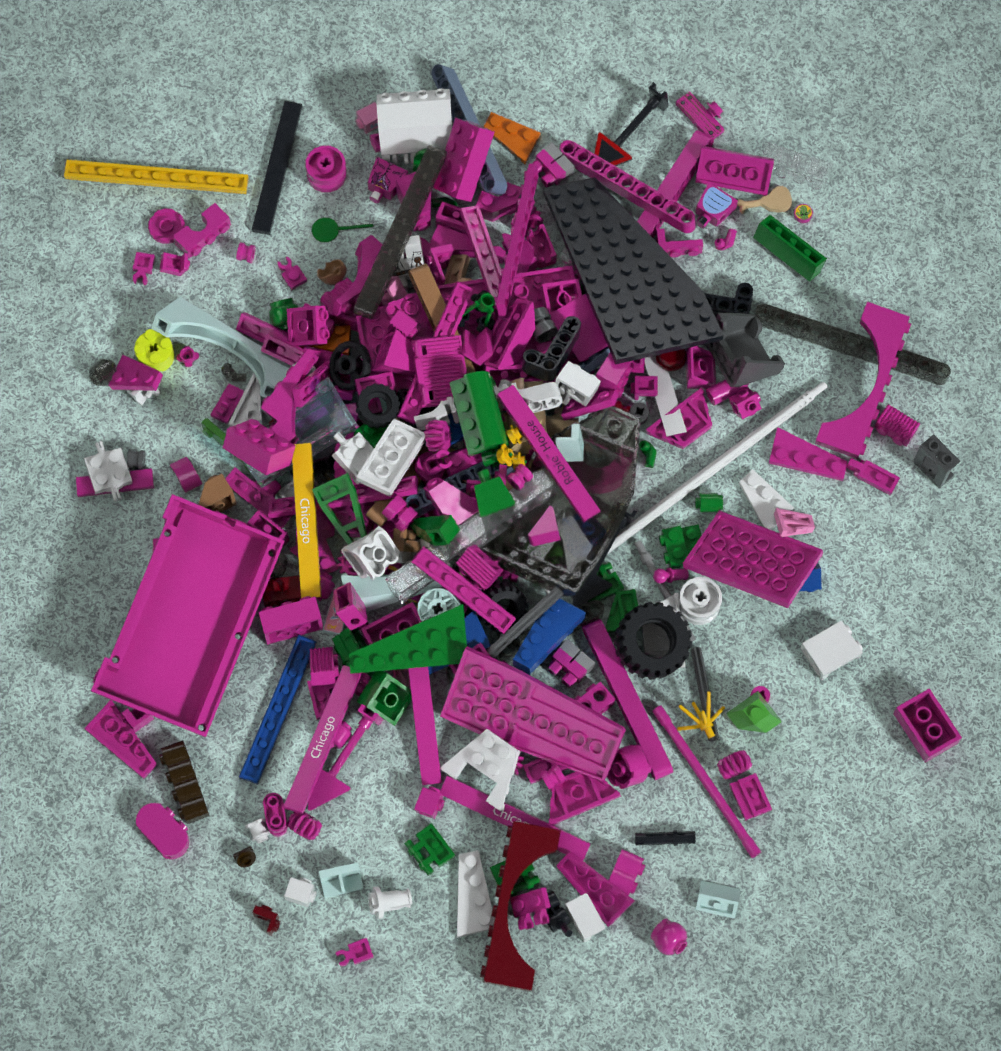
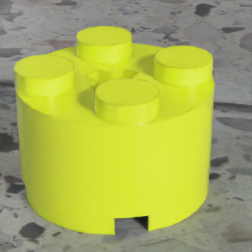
M148 329L136 340L134 351L138 362L162 372L172 365L174 350L169 337H165L153 329Z

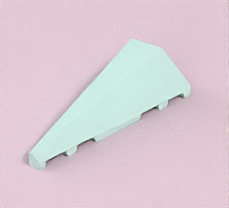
M347 573L341 575L342 585L351 582L365 604L366 612L425 593L434 588L443 587L433 578H426V576L410 578L408 575H382L372 581L369 576L367 578H360L359 576H352Z

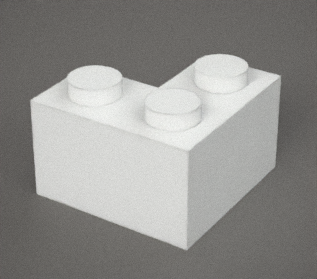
M569 361L555 381L559 386L564 405H567L570 399L573 398L584 406H587L601 382L595 375L587 373L580 366Z

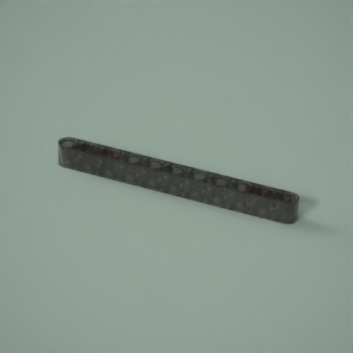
M428 145L356 301L354 314L370 320L374 318L447 155L446 150Z
M759 304L755 309L754 314L764 328L878 365L876 349L870 338L768 304ZM759 313L766 314V317L759 316ZM777 319H782L784 323L777 322ZM794 325H800L802 328L797 329ZM812 331H818L820 334L815 335ZM830 337H836L838 340L833 341ZM847 343H854L855 346L851 347ZM867 348L872 349L873 352H872V353L867 352L865 349H867ZM903 349L902 351L898 350L895 356L899 358L896 367H891V370L936 385H944L951 374V369L947 364ZM906 360L909 364H903L901 361ZM919 366H924L927 370H921ZM937 372H942L945 376H939Z

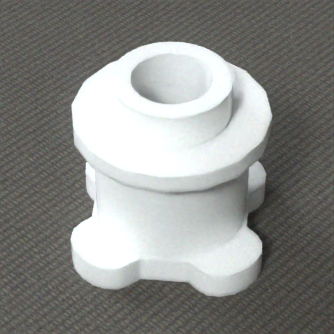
M263 818L245 825L246 829L250 830L253 838L251 840L256 841L257 844L268 840L267 836L270 835V831H267L265 827L266 819Z

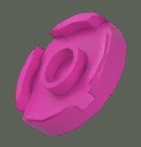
M164 208L156 211L148 222L151 237L162 244L173 243V236L185 227L183 216L173 209Z

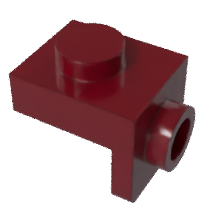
M255 905L252 912L254 917L270 922L266 932L272 936L273 931L277 932L281 923L278 920L279 915L272 912L273 909L266 905H261V907Z

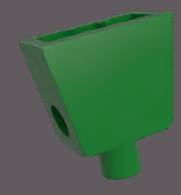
M488 469L477 473L481 483L475 485L474 489L481 518L516 505L500 476L492 479Z

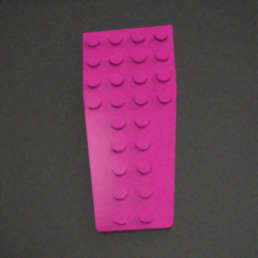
M468 646L464 650L440 717L479 735L488 729L519 751L552 763H557L560 766L601 781L605 780L608 776L625 734V728L525 672Z

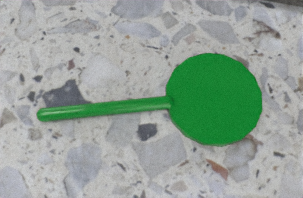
M323 217L312 225V234L316 240L327 243L337 237L339 230L370 228L374 225L362 224L338 227L335 220Z

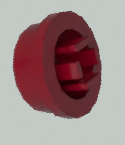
M685 349L656 355L658 365L667 371L681 369L687 359Z

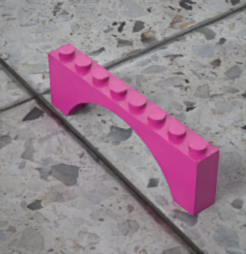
M870 302L866 303L859 324L869 334L876 349L878 373L875 386L865 402L854 412L841 419L822 423L815 444L858 459L859 454L864 455L867 446L864 444L865 438H870L873 430L870 424L872 419L875 421L880 411L876 409L879 402L883 403L886 392H883L884 386H889L893 376L889 374L891 367L895 368L899 359L895 356L898 350L902 351L905 343L902 337L904 333L908 334L912 324L908 322L910 316Z

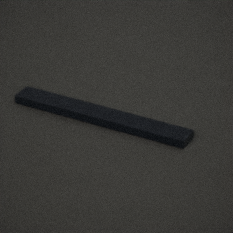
M284 101L252 232L266 235L271 234L303 108L300 103Z

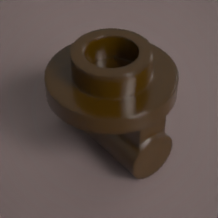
M251 846L233 854L238 866L242 868L251 866L256 860V855Z

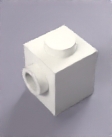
M291 877L284 895L285 900L308 907L310 902H314L317 894L314 891V885L311 884L312 881L306 878L298 880Z

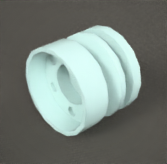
M434 588L428 590L421 596L418 602L417 611L419 618L423 622L461 605V602L456 596L445 589ZM440 605V607L443 608V611H439L437 614V611L434 609L435 606L439 607Z

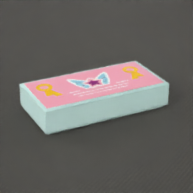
M332 594L323 633L338 635L344 630L345 623L336 614L334 595Z

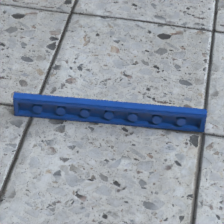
M298 635L239 778L258 785L309 663L310 649L315 648L316 641Z

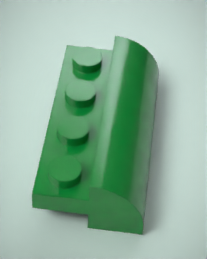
M472 372L465 374L463 378L449 382L468 455L473 456L487 450L493 451L501 448L502 444L508 446L509 443L490 372Z

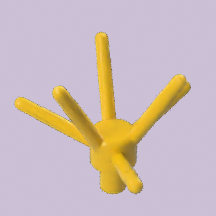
M710 691L707 692L706 714L704 710L700 712L696 703L692 702V706L699 719L682 705L678 706L685 714L698 723V725L677 727L678 731L700 729L705 731L708 739L715 736L711 728L714 726L712 722L722 713L725 706H722L710 718Z

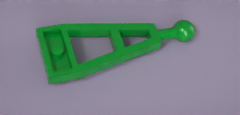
M348 473L312 489L321 509L347 544L354 542L347 532L350 529L358 526L361 538L367 535L357 492ZM349 494L356 520L343 526L328 503Z

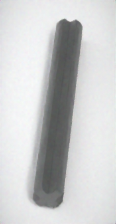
M558 587L553 588L487 649L489 655L492 658H496L563 596L562 590Z
M695 647L691 649V655L702 710L706 714L707 692L710 689L701 647ZM712 700L710 718L714 715ZM716 720L712 722L714 726L711 728L715 736L708 739L709 741H716L719 738Z

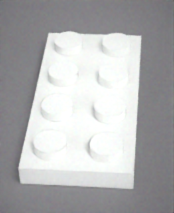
M393 419L356 476V481L391 497L425 443L424 432Z

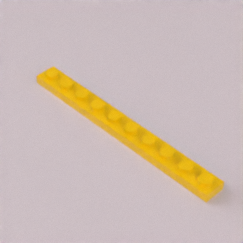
M67 159L64 171V178L69 180L247 194L249 180L247 174Z

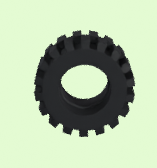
M498 579L495 580V583L490 588L481 589L482 592L496 603L501 599H510V604L506 610L516 617V620L509 629L528 612L526 610L528 608L526 597L512 582L502 580L501 582ZM478 614L489 629L491 628L495 632L498 631L497 628Z

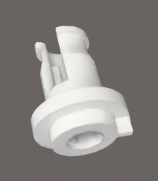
M379 886L373 887L372 892L368 893L370 913L375 915L377 919H382L384 912L399 910L403 907L411 908L412 896L410 889L381 892Z

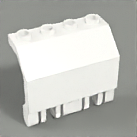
M440 88L428 91L419 90L415 92L402 91L400 93L377 94L378 132L383 160L391 163L390 155H392L393 164L397 165V154H404V162L409 164L410 153L411 164H413L415 154L423 149H435L444 154L452 130L450 89Z

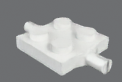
M338 432L333 437L339 442L340 446L332 457L358 485L360 482L356 481V476L374 448L360 432L347 440Z
M96 442L95 446L98 453L84 458L95 494L111 492L114 501L117 502V498L120 501L122 498L119 489L132 484V478L122 449L105 451L103 442Z

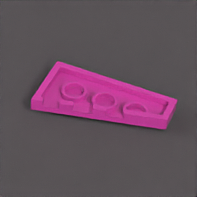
M777 427L769 464L843 481L847 461Z
M572 852L568 853L556 865L580 895L588 894L600 918L608 927L635 901Z

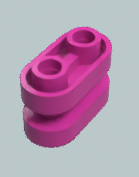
M269 793L263 800L266 825L271 835L279 837L284 835L288 829L286 812L283 807L284 802L278 793Z

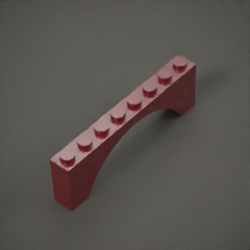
M513 821L512 826L508 825L506 837L509 838L508 846L504 845L502 855L506 860L505 865H501L499 877H502L501 885H497L495 892L498 902L497 905H493L491 917H495L494 924L489 925L487 937H491L490 945L485 946L484 957H487L486 966L482 965L480 972L483 983L532 991L535 970L523 960L513 944L507 920L508 903L512 889L523 871L541 857L557 851L561 830Z

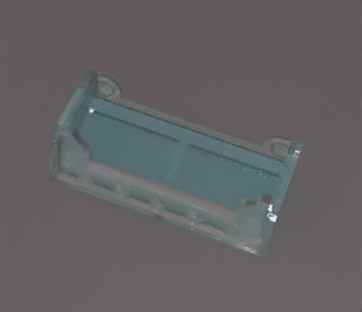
M329 377L317 384L315 388L316 396L302 407L296 408L295 432L299 438L296 444L311 443L312 457L336 443L337 440L333 437L336 433L340 432L345 437L359 428ZM276 421L267 425L266 428H269L272 424H276ZM291 461L290 466L264 475L244 462L261 488L293 469Z

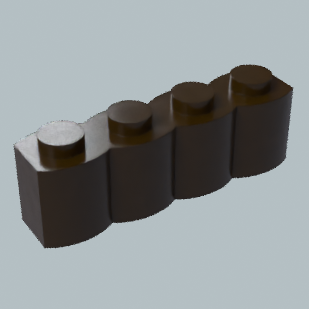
M182 740L161 748L162 754L159 757L162 766L166 765L169 771L165 775L168 783H173L175 790L171 792L174 801H179L181 808L178 809L181 821L185 819L186 823L189 824L209 817L210 815L184 741Z

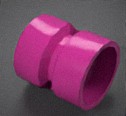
M398 495L386 506L382 514L389 521L393 520L394 526L403 532L419 514L412 507H407V502Z

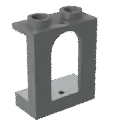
M933 434L920 445L913 462L940 489L954 476L951 470L960 463V460Z

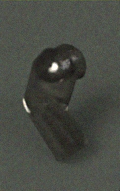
M225 363L222 366L221 372L229 382H246V373H236L230 363Z

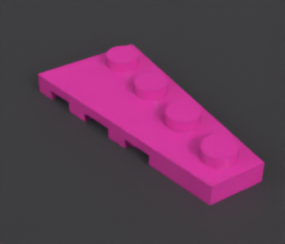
M112 700L84 728L85 731L141 778L145 779L157 766L153 757Z

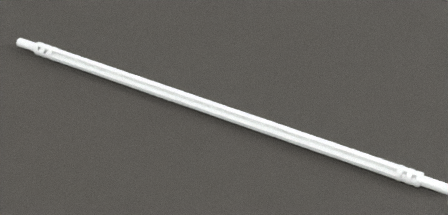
M823 381L811 391H806L619 531L608 554L812 402L815 396L828 387L827 384ZM603 544L576 564L588 570L592 567ZM571 568L560 575L556 582L545 589V592L548 594L555 587L560 588L563 585H568L571 582Z

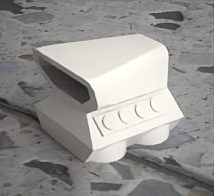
M380 526L372 533L341 549L360 578H367L369 576L372 581L376 577L382 576L385 573V568L390 564L396 563L400 554L390 536Z

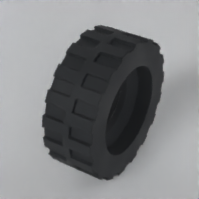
M384 384L367 386L366 389L361 391L356 402L358 418L368 427H375V429L390 425L392 420L396 418L400 406L399 398L395 394L396 392L391 390L389 386H384ZM376 397L382 398L387 404L385 413L381 415L373 414L368 407L371 399Z

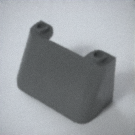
M717 314L716 320L724 335L723 340L708 343L707 347L730 387H741L777 375L783 370L785 363L782 357L774 355L770 359L758 339L762 331V323L757 314Z

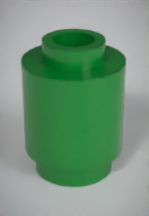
M699 493V496L695 497V508L699 509V512H718V510H723V495H718V493Z

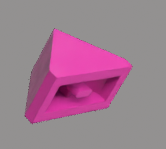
M552 506L547 508L529 532L528 538L532 546L561 540Z

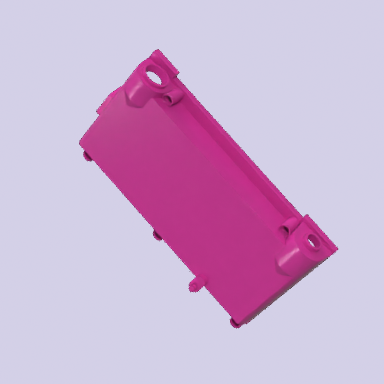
M172 494L162 517L165 519L163 530L110 658L104 657L101 667L98 668L92 683L94 684L91 692L206 737L284 540L246 525L247 523L230 518L223 513L214 512ZM164 532H168L169 536L166 537ZM269 552H272V553H273V556H272V557L269 556V554H268ZM238 634L240 639H236L235 635ZM112 658H117V663H113ZM199 725L203 726L202 731L198 729Z

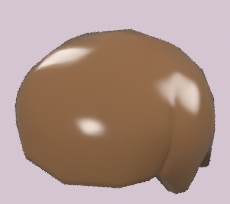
M335 259L330 263L326 262L325 269L317 270V276L327 285H336V283L343 280L347 272L346 265L340 259Z

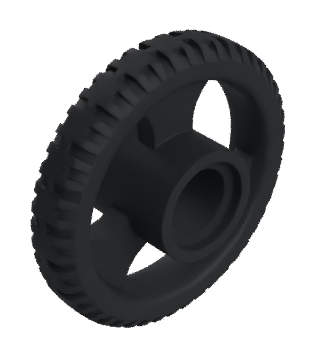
M356 341L341 343L331 354L329 373L332 381L339 388L355 390V379L368 377L371 371L372 361L368 350L364 345ZM352 348L350 356H341L346 349ZM338 372L350 375V383L343 382Z

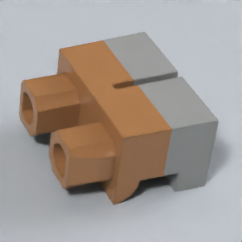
M394 528L392 541L400 551L396 563L413 564L411 561L419 552L421 546L420 541H415L416 534L413 530L405 529L401 532Z

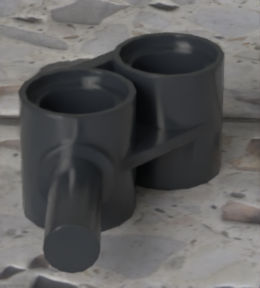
M550 890L547 892L550 908L546 909L549 916V923L547 924L552 932L561 930L566 937H570L573 934L567 925L571 923L570 918L564 908L559 907L561 904L554 891Z

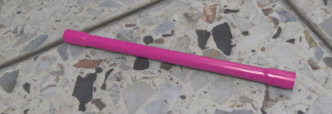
M663 706L656 707L652 713L667 731L739 837L751 858L759 855L761 850L752 837L748 835L672 723Z

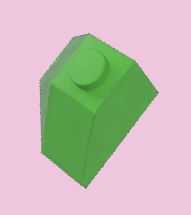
M759 691L726 713L740 730L767 733L782 722Z

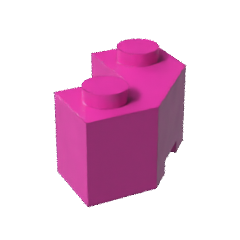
M507 182L506 192L499 197L482 191L476 205H479L483 219L493 222L505 215L514 214L517 211L518 198H521V187Z

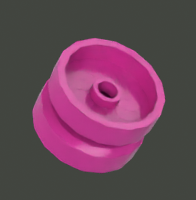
M319 146L308 154L305 167L309 184L320 192L338 190L346 180V161L343 153L332 146Z

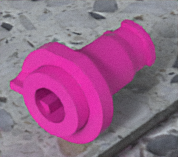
M440 450L435 454L425 452L418 456L415 462V470L419 478L425 482L433 478H441L444 470L453 463L449 461L444 464L442 458L449 455V452Z

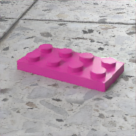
M702 146L695 183L708 185L710 182L717 187L767 196L774 159Z

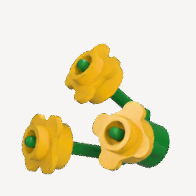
M511 424V429L506 431L508 441H511L513 444L517 442L522 444L520 440L523 437L522 432L518 427L514 428ZM502 444L501 449L487 450L481 453L485 467H497L499 464L507 465L508 467L513 465V469L516 470L519 464L526 466L527 463L525 456H522L520 452L514 455L512 449L507 448L506 444Z

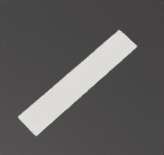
M656 355L646 357L645 366L648 376H658V396H655L666 436L687 432L680 409L672 414L665 415L679 405L669 371L662 369L658 365Z

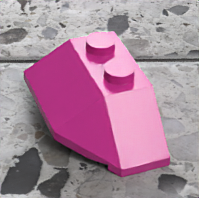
M518 298L514 301V304L508 307L507 316H499L492 329L493 355L484 362L485 366L501 370L519 362L535 331L533 302Z

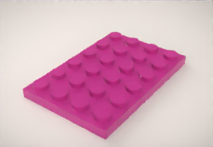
M718 511L684 560L683 568L788 608L822 557L823 550L788 536L781 537L775 531Z

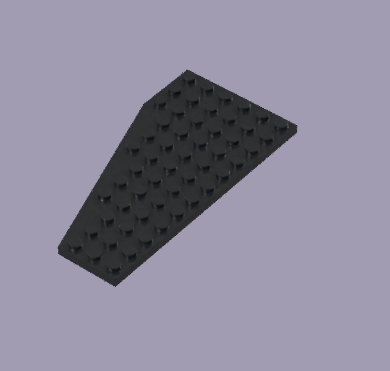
M595 177L543 188L545 200L615 364L723 340L724 335L702 289Z

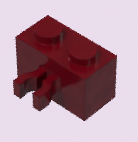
M300 576L269 579L263 594L265 608L270 606L273 608L279 607L282 603L288 601L292 603L300 601Z

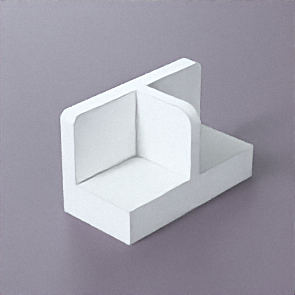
M587 893L565 904V908L584 943L590 940L593 935L605 930V925Z

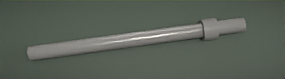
M641 540L637 541L634 545L641 556L640 560L643 565H646L653 577L654 571L657 570L652 562L653 558L650 553H647ZM656 583L664 599L671 597L665 583ZM692 633V637H690V641L693 642V641L696 640V638L694 637V635H693V633Z

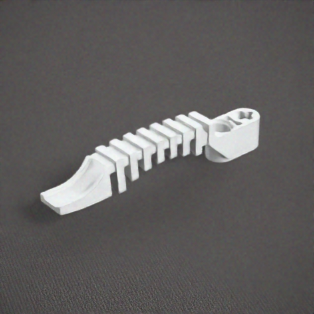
M516 382L511 383L533 413L558 407L562 403L559 386L555 382L521 390L517 388ZM502 384V387L498 388L497 385L493 386L496 398L498 393L508 388L506 384ZM451 396L447 397V400L441 401L435 410L414 416L417 429L426 430L425 426L429 421L443 420L449 425L448 413H452L455 424L459 423L454 398ZM497 398L498 406L502 408V404Z

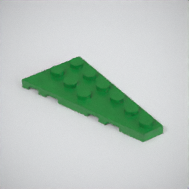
M463 604L349 653L350 674L459 664L467 647Z

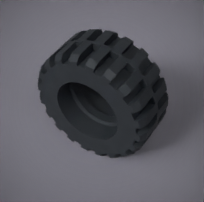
M648 602L635 607L619 622V627L615 631V635H617L616 639H614V646H617L615 652L617 657L620 656L622 659L620 663L623 667L626 665L631 674L637 673V677H648L649 680L661 679L680 668L690 654L689 649L692 648V641H690L692 633L691 630H687L689 625L687 620L683 621L681 619L682 614L679 611L676 613L673 611L674 607L670 605L665 607L661 602L656 604ZM647 623L655 624L667 633L670 646L665 656L658 659L651 658L639 649L636 635L642 625Z

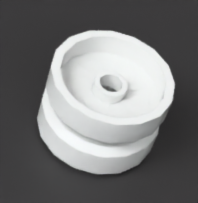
M696 577L688 580L683 585L679 594L680 612L684 619L694 625H705L717 617L722 603V593L719 586L713 580L706 577Z

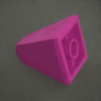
M395 330L383 337L372 368L373 372H392L393 374L415 376L414 347H412L411 342L400 331Z

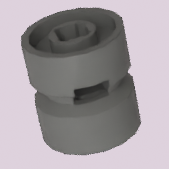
M545 307L534 309L535 331L533 336L538 343L547 342L556 336L558 328L554 321L551 320V316Z

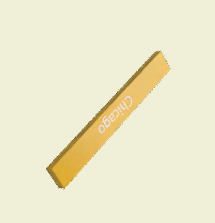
M294 444L295 450L292 464L301 598L306 596L321 598L315 495L312 491L314 488L312 444Z

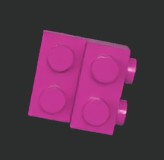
M325 306L287 309L288 342L296 346L327 344L330 333L326 328V320L329 314Z

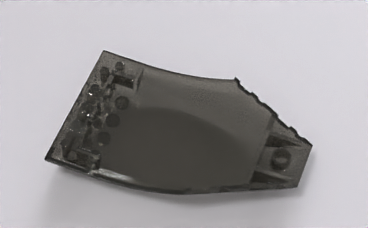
M612 406L588 414L586 419L579 423H573L580 424L584 442L583 461L567 463L600 509V513L583 522L534 451L527 465V468L533 474V478L529 482H525L524 487L520 491L514 489L511 496L516 505L499 513L477 546L489 558L498 560V566L548 591L558 587L563 592L562 597L576 595L610 544L634 495L640 417ZM572 424L564 428L562 432L552 436L551 440L555 445L557 437H571ZM552 506L561 540L532 546L528 534L547 508Z

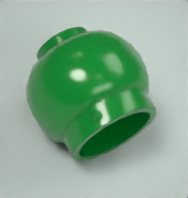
M293 298L270 303L269 319L273 326L280 327L282 330L288 329L287 309L298 308V305L294 303Z

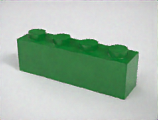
M772 215L767 216L759 223L753 236L755 240L809 282L820 274L827 260L826 257Z

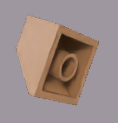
M222 473L211 476L205 482L198 504L220 513L236 505L234 493Z

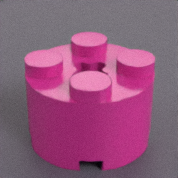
M636 744L618 748L607 776L612 785L619 786V789H624L646 780L648 773L651 772V765L647 762L642 747Z

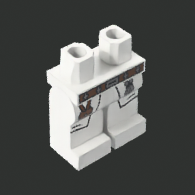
M419 235L402 238L406 258L400 239L384 242L391 275L398 276L405 289L408 288L407 280L410 279L408 270L425 264Z

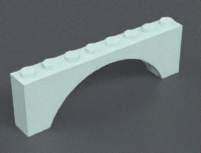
M182 297L177 298L155 315L152 329L163 336L191 337L205 340L229 350L242 359L255 373L260 384V395L264 398L273 393L275 385L286 377V373L291 365L262 352V346Z

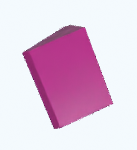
M698 346L687 348V389H700L701 387L707 389L715 385V359L711 352Z

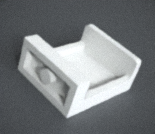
M842 620L803 642L800 647L821 680L827 678L831 672L855 658H861L863 653L859 641L854 640L850 627L847 624L844 625Z

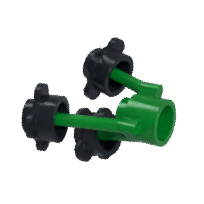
M483 290L481 293L471 296V300L474 303L465 310L458 325L459 327L465 326V322L470 317L469 312L475 308L478 312H487V316L477 318L478 327L476 330L481 333L486 327L490 330L493 329L495 321L491 314L494 311L492 306L495 300L490 293Z

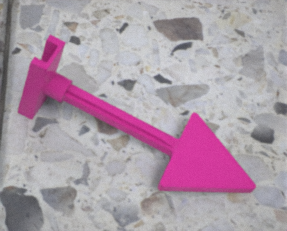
M363 704L358 709V712L363 717L359 721L356 731L330 771L321 770L308 801L309 811L351 790L348 785L338 780L336 776L366 729L368 730L372 723L379 726L383 721L379 714L372 713Z

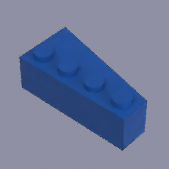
M559 599L534 622L513 658V666L530 675L585 620L586 612Z

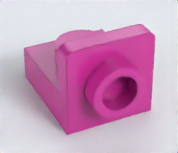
M635 376V382L631 383V394H634V400H638L639 396H658V376Z

